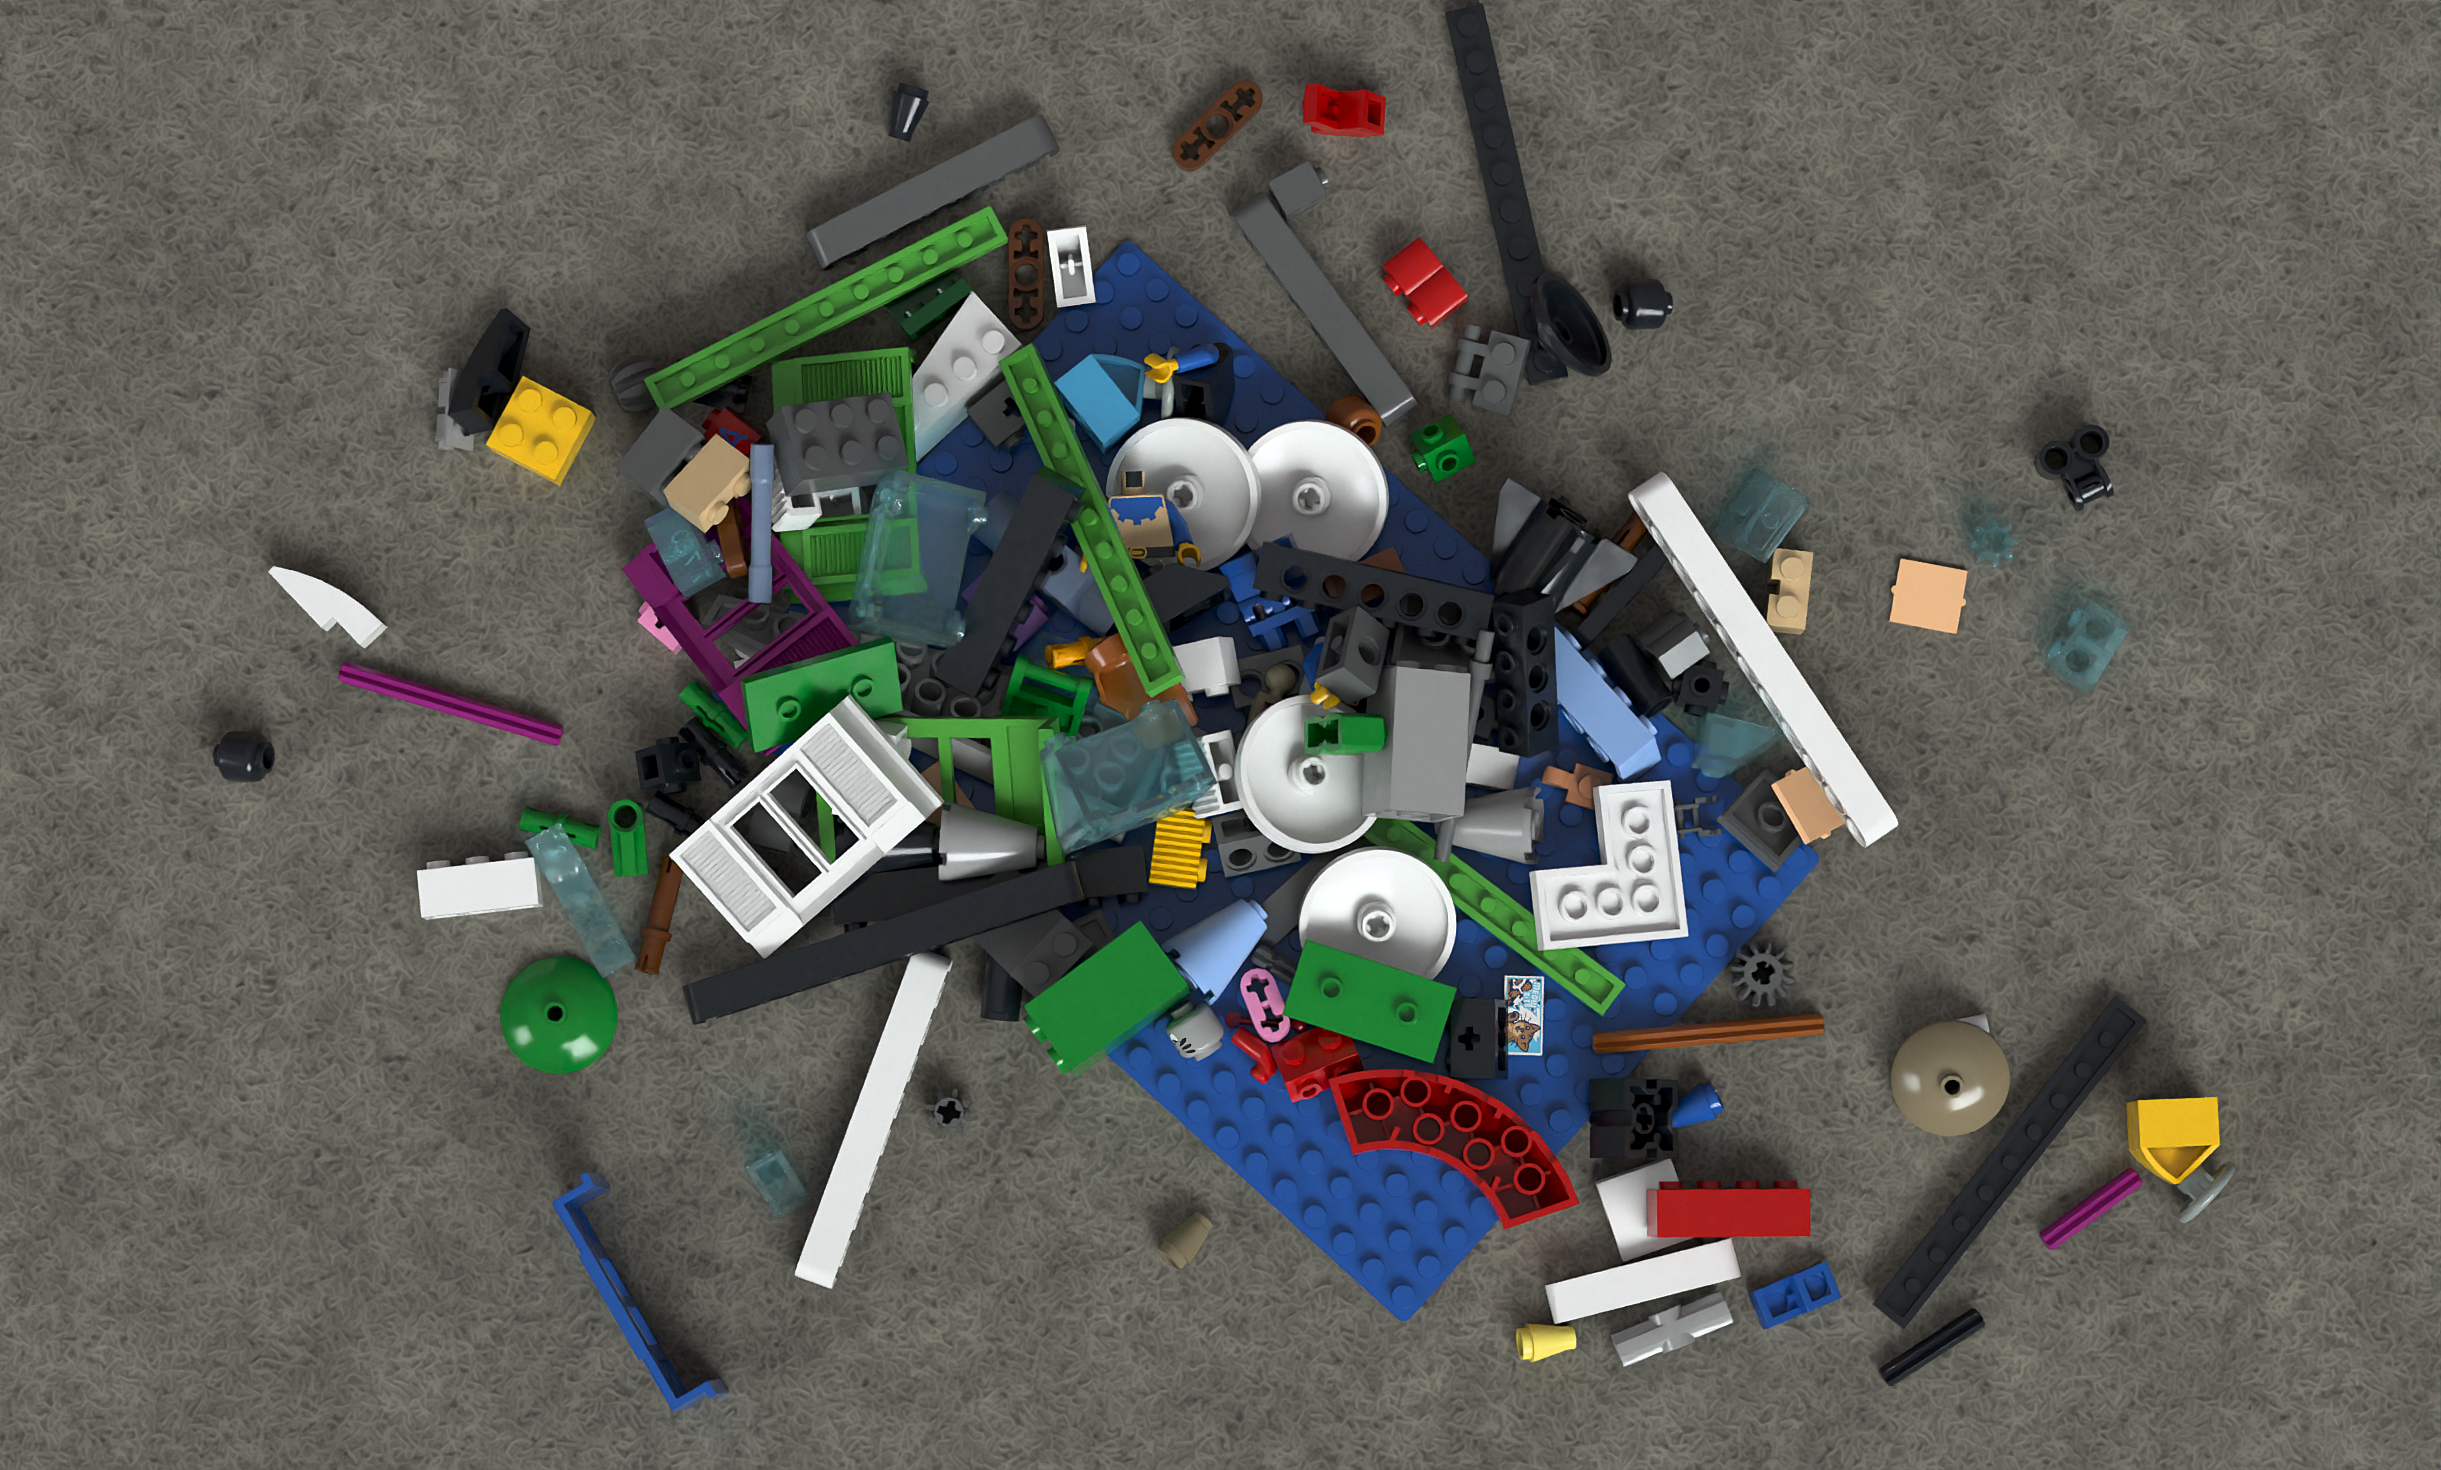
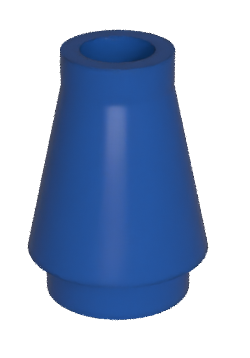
M1711 1082L1704 1086L1699 1083L1678 1100V1111L1672 1112V1127L1680 1128L1717 1119V1114L1725 1111L1721 1099Z

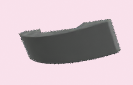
M1360 836L1357 840L1346 846L1318 853L1260 905L1268 915L1264 920L1267 929L1255 947L1258 948L1259 945L1263 944L1272 949L1298 925V915L1303 896L1313 878L1324 866L1344 853L1375 845L1365 837Z

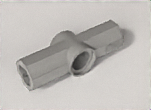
M1721 1291L1701 1297L1687 1305L1681 1306L1679 1304L1661 1313L1648 1317L1649 1320L1610 1336L1621 1364L1625 1367L1647 1359L1649 1356L1659 1352L1665 1354L1695 1342L1696 1337L1731 1324L1733 1320Z

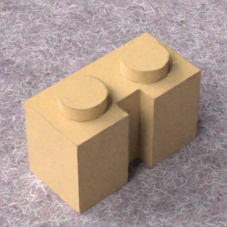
M715 434L663 490L670 507L706 533L712 525L719 524L725 518L729 509L726 504L732 497L737 499L739 496L746 495L751 490L750 459L719 435Z
M1774 548L1770 553L1767 584L1777 586L1776 595L1769 594L1765 599L1763 618L1772 632L1801 635L1805 630L1813 552Z

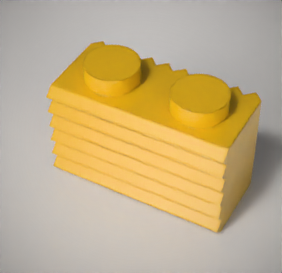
M1159 804L1149 884L1196 890L1197 882H1205L1208 859L1201 858L1202 843L1210 844L1212 820H1207L1206 817L1197 819L1194 817L1196 811L1192 808Z

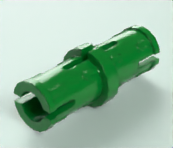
M696 680L690 682L678 696L680 701L690 707L703 720L702 724L707 729L712 728L735 750L740 748L749 738L748 732L739 720L727 710L728 706L723 701L718 702Z
M526 806L521 816L519 830L551 837L554 843L561 844L562 841L595 850L602 826L571 819L567 813L560 812L559 815Z

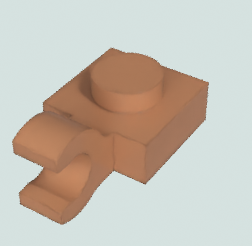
M1578 763L1574 765L1572 774L1547 766V768L1545 767L1541 783L1567 790L1564 802L1595 811L1592 788L1611 785L1614 774Z

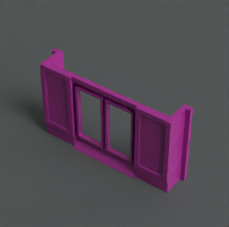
M739 496L738 501L748 550L751 551L752 507L744 496ZM683 518L639 552L640 555L622 568L625 575L747 732L741 677L860 644L772 532L771 564L778 571V574L772 578V596L788 584L808 609L809 613L736 670L733 669L713 642L763 603L749 602L747 597L705 631L683 604V602L726 570L717 525H712L704 533L686 518ZM682 532H688L691 536L688 542L680 546L673 543L675 536ZM683 534L679 536L675 542L677 544L684 542L688 539V535ZM690 543L695 544L696 551L694 553H692L694 547L690 546L689 551H687L686 549H683L681 551V554L683 556L687 555L686 558H682L679 555V549L681 547H687V545ZM699 552L703 561L700 562L697 556L693 564L690 567L686 568V566L692 562L696 554ZM699 573V575L694 580H692V577ZM776 746L762 751L765 753L766 756H769L780 746Z

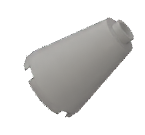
M1528 786L1465 799L1464 816L1457 818L1452 845L1528 865L1538 864L1541 853H1534L1535 843H1543L1544 837L1543 799H1535V796L1541 792L1540 787ZM1440 822L1434 823L1436 834L1439 832Z
M944 802L939 841V853H941L943 861L942 865H939V880L952 881L1036 867L1037 859H1044L1046 836L1038 835V827L957 803Z

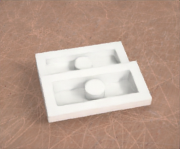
M1659 1159L1595 1182L1623 1262L1694 1238L1647 1237V1189H1659V1181H1679L1671 1159Z

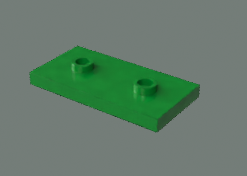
M890 636L740 678L749 742L754 752L797 741L849 694L871 719L903 710L895 645Z
M1306 939L1282 1015L1433 1064L1457 988Z

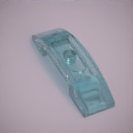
M559 822L525 841L578 932L600 976L604 978L636 960L637 958L612 911L561 823Z

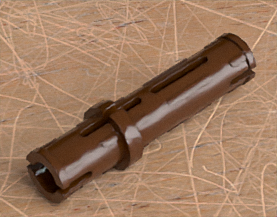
M662 856L661 859L662 863L646 927H641L640 931L643 940L637 964L634 968L636 971L647 974L649 972L657 976L660 973L659 969L666 942L671 941L672 934L668 932L684 872L670 856Z

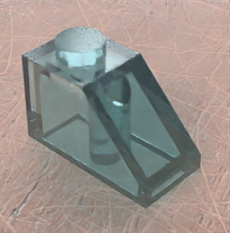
M1707 713L1698 724L1691 767L1701 769L1702 773L1709 777L1721 778L1725 775L1729 776L1772 749L1782 738L1783 730Z

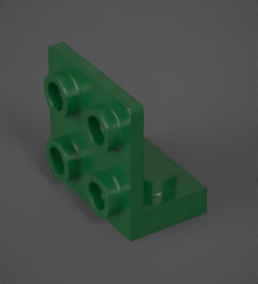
M953 270L885 304L884 307L913 344L958 311L973 291L965 279H961Z

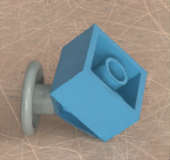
M1175 346L1170 347L1167 353V360H1171L1173 354L1180 353L1179 348ZM1090 354L1054 382L1064 406L1104 455L1141 427L1144 398L1162 400L1161 420L1172 418L1174 414L1175 392L1173 376L1176 373L1175 371H1173L1168 381L1159 383L1145 375V372L1153 369L1152 367L1145 369L1142 364L1118 356Z

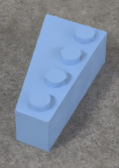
M1554 626L1557 704H1561L1564 707L1562 713L1578 733L1586 732L1589 735L1587 740L1601 761L1605 763L1611 760L1614 763L1618 774L1617 780L1621 784L1634 783L1661 760L1654 737L1657 730L1643 714L1638 718L1628 708L1632 705L1631 701L1618 686L1612 690L1603 680L1607 675L1594 659L1591 658L1587 662L1578 651L1581 649V646L1572 634L1567 630L1562 634Z

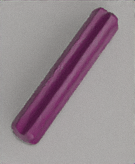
M2128 1168L2042 1230L2039 1236L2044 1245L2049 1250H2053L2139 1188L2143 1183L2140 1176L2132 1168Z

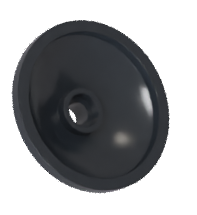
M1546 272L1535 278L1530 291V306L1533 324L1542 348L1551 353L1559 362L1582 375L1598 377L1607 372L1612 362L1610 345L1601 323L1586 300L1571 284L1556 274Z

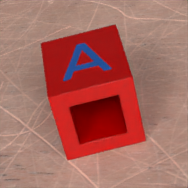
M730 406L725 407L721 412L715 408L701 425L706 430L703 436L708 441L717 434L746 457L750 455L751 443H759L765 436L763 432Z

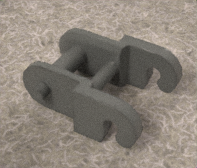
M1719 796L1694 798V804L1681 805V801L1675 802L1673 808L1677 825L1676 833L1677 835L1679 834V839L1685 838V834L1697 833L1698 838L1723 834V829L1703 831L1699 825L1697 809L1699 804L1719 802ZM1692 809L1694 828H1685L1683 810Z

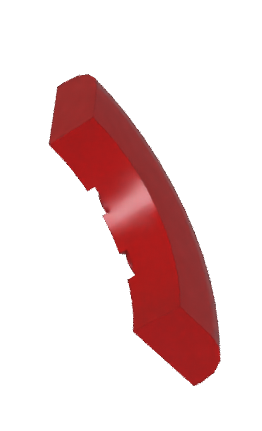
M1407 1069L1360 1071L1328 1079L1353 1156L1378 1150H1403L1427 1155L1442 1161L1459 1171L1481 1191L1494 1210L1502 1230L1580 1204L1569 1177L1542 1137L1513 1110L1479 1089L1449 1077Z

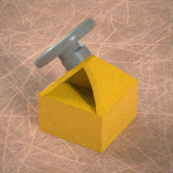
M2217 1097L2137 1100L2126 1103L2130 1153L2150 1172L2170 1184H2177L2176 1187L2180 1191L2190 1196L2178 1212L2177 1218L2181 1223L2191 1221L2219 1194L2235 1172V1165L2232 1162L2222 1164L2211 1175L2200 1166L2220 1145Z

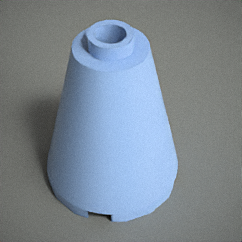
M1239 899L1164 941L1160 947L1164 953H1170L1167 957L1186 981L1188 987L1193 992L1199 987L1206 994L1201 1000L1211 1005L1219 998L1266 931L1267 925L1264 920L1268 915L1253 899L1249 903Z

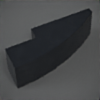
M507 308L499 311L474 348L462 371L447 415L470 434L494 429L497 424L503 396L513 394L517 387L531 328Z

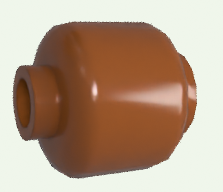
M1357 395L1344 396L1335 401L1328 409L1325 421L1338 424L1355 433L1369 447L1374 445L1382 431V419L1379 413L1365 399Z

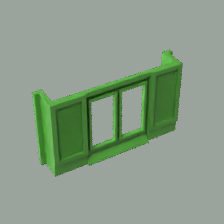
M901 347L771 361L774 414L782 406L890 392L910 464L897 478L898 511L819 518L814 521L815 523L805 530L779 531L781 545L827 602L930 593L929 577L922 570L911 370L912 366H918L916 349ZM788 584L782 588L790 596V604L792 606L804 605Z
M884 715L874 718L875 720L908 725L907 738H938L942 799L945 802L956 803L951 738H990L996 815L1038 827V835L1046 836L1045 856H1047L1048 867L1065 863V857L1068 854L1067 822L1059 716L925 717ZM816 791L821 850L834 863L836 861V835H839L841 823L837 822L838 815L832 814V808Z

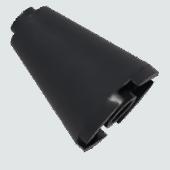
M839 816L837 822L841 824L839 835H836L835 860L860 840ZM924 820L862 875L934 863L936 855H941L939 853L940 831H937L936 823Z

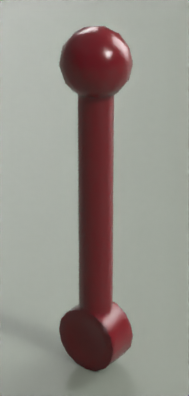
M1229 1012L1225 1017L1226 1025L1232 1029L1237 1028L1239 1025H1253L1250 1017H1240L1236 1012ZM1266 1019V1023L1262 1026L1279 1027L1278 1023L1283 1020ZM1296 1019L1290 1020V1028H1293L1296 1032H1303L1307 1028V1023Z

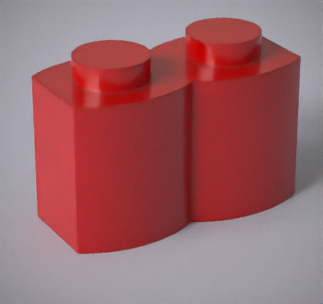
M1420 237L1383 265V271L1386 276L1382 278V281L1395 297L1401 293L1410 303L1406 310L1420 327L1426 323L1432 330L1468 301L1467 294Z

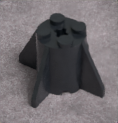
M1507 476L1499 488L1489 566V580L1495 585L1492 590L1499 597L1521 589L1553 595L1555 614L1628 573L1638 560V556L1605 537L1598 528L1593 533L1586 529L1588 520L1573 510L1569 499L1561 495L1559 501L1551 498L1547 502L1545 495L1540 496L1509 476Z

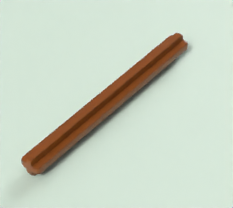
M1813 1013L1596 1032L1592 1035V1047L1594 1053L1605 1054L1821 1035L1824 1033L1825 1025L1823 1015Z

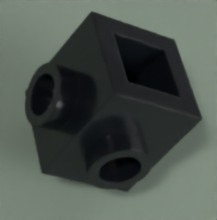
M1701 659L1673 679L1671 693L1677 695L1675 706L1684 707L1683 713L1696 717H1706L1707 712L1713 714L1717 710L1718 704L1725 705L1729 682L1723 681L1725 671L1716 669L1717 663ZM1698 679L1707 681L1709 685L1708 691L1705 693L1696 691L1694 687L1695 681Z
M666 737L655 740L656 745L635 751L641 790L663 788L664 795L686 792L687 784L701 781L700 763L695 742L679 743V737Z

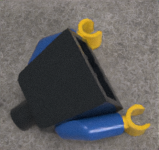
M1217 342L1213 345L1196 344L1190 350L1173 354L1171 360H1166L1156 353L1149 354L1144 359V362L1153 368L1145 372V375L1156 382L1165 383L1169 380L1173 371L1176 372L1173 376L1177 417L1200 418L1221 427L1235 391L1232 362L1233 350L1230 346L1222 342Z

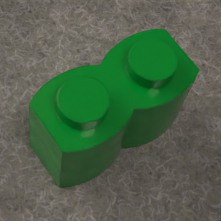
M1332 712L1326 716H1311L1304 722V751L1310 755L1358 756L1361 753H1377L1384 747L1387 739V727L1384 723V717L1380 714Z

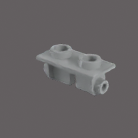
M453 368L443 371V378L438 379V407L445 408V414H437V429L434 441L438 442V449L453 450L454 447L473 451L474 434H470L447 415L453 393L462 374L461 370Z

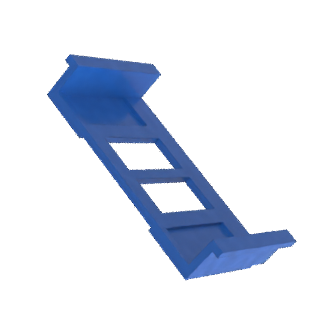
M585 1172L580 1175L584 1183L554 1200L552 1205L580 1251L581 1255H579V1258L638 1360L643 1359L672 1412L685 1410L707 1396L710 1399L722 1397L729 1393L722 1379L708 1380L687 1392L580 1207L611 1188L603 1175Z

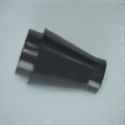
M899 82L897 91H893L891 123L888 136L907 142L911 141L912 135L930 103L927 101L929 91Z

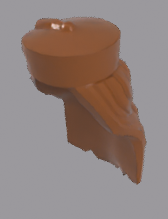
M1120 633L1110 637L1103 636L1101 641L1086 655L1084 662L1089 672L1095 676L1101 702L1103 705L1119 711L1126 718L1144 750L1161 747L1164 742L1171 744L1186 736L1185 732H1188L1192 726L1198 724V718L1187 692L1180 682L1153 697L1146 694Z

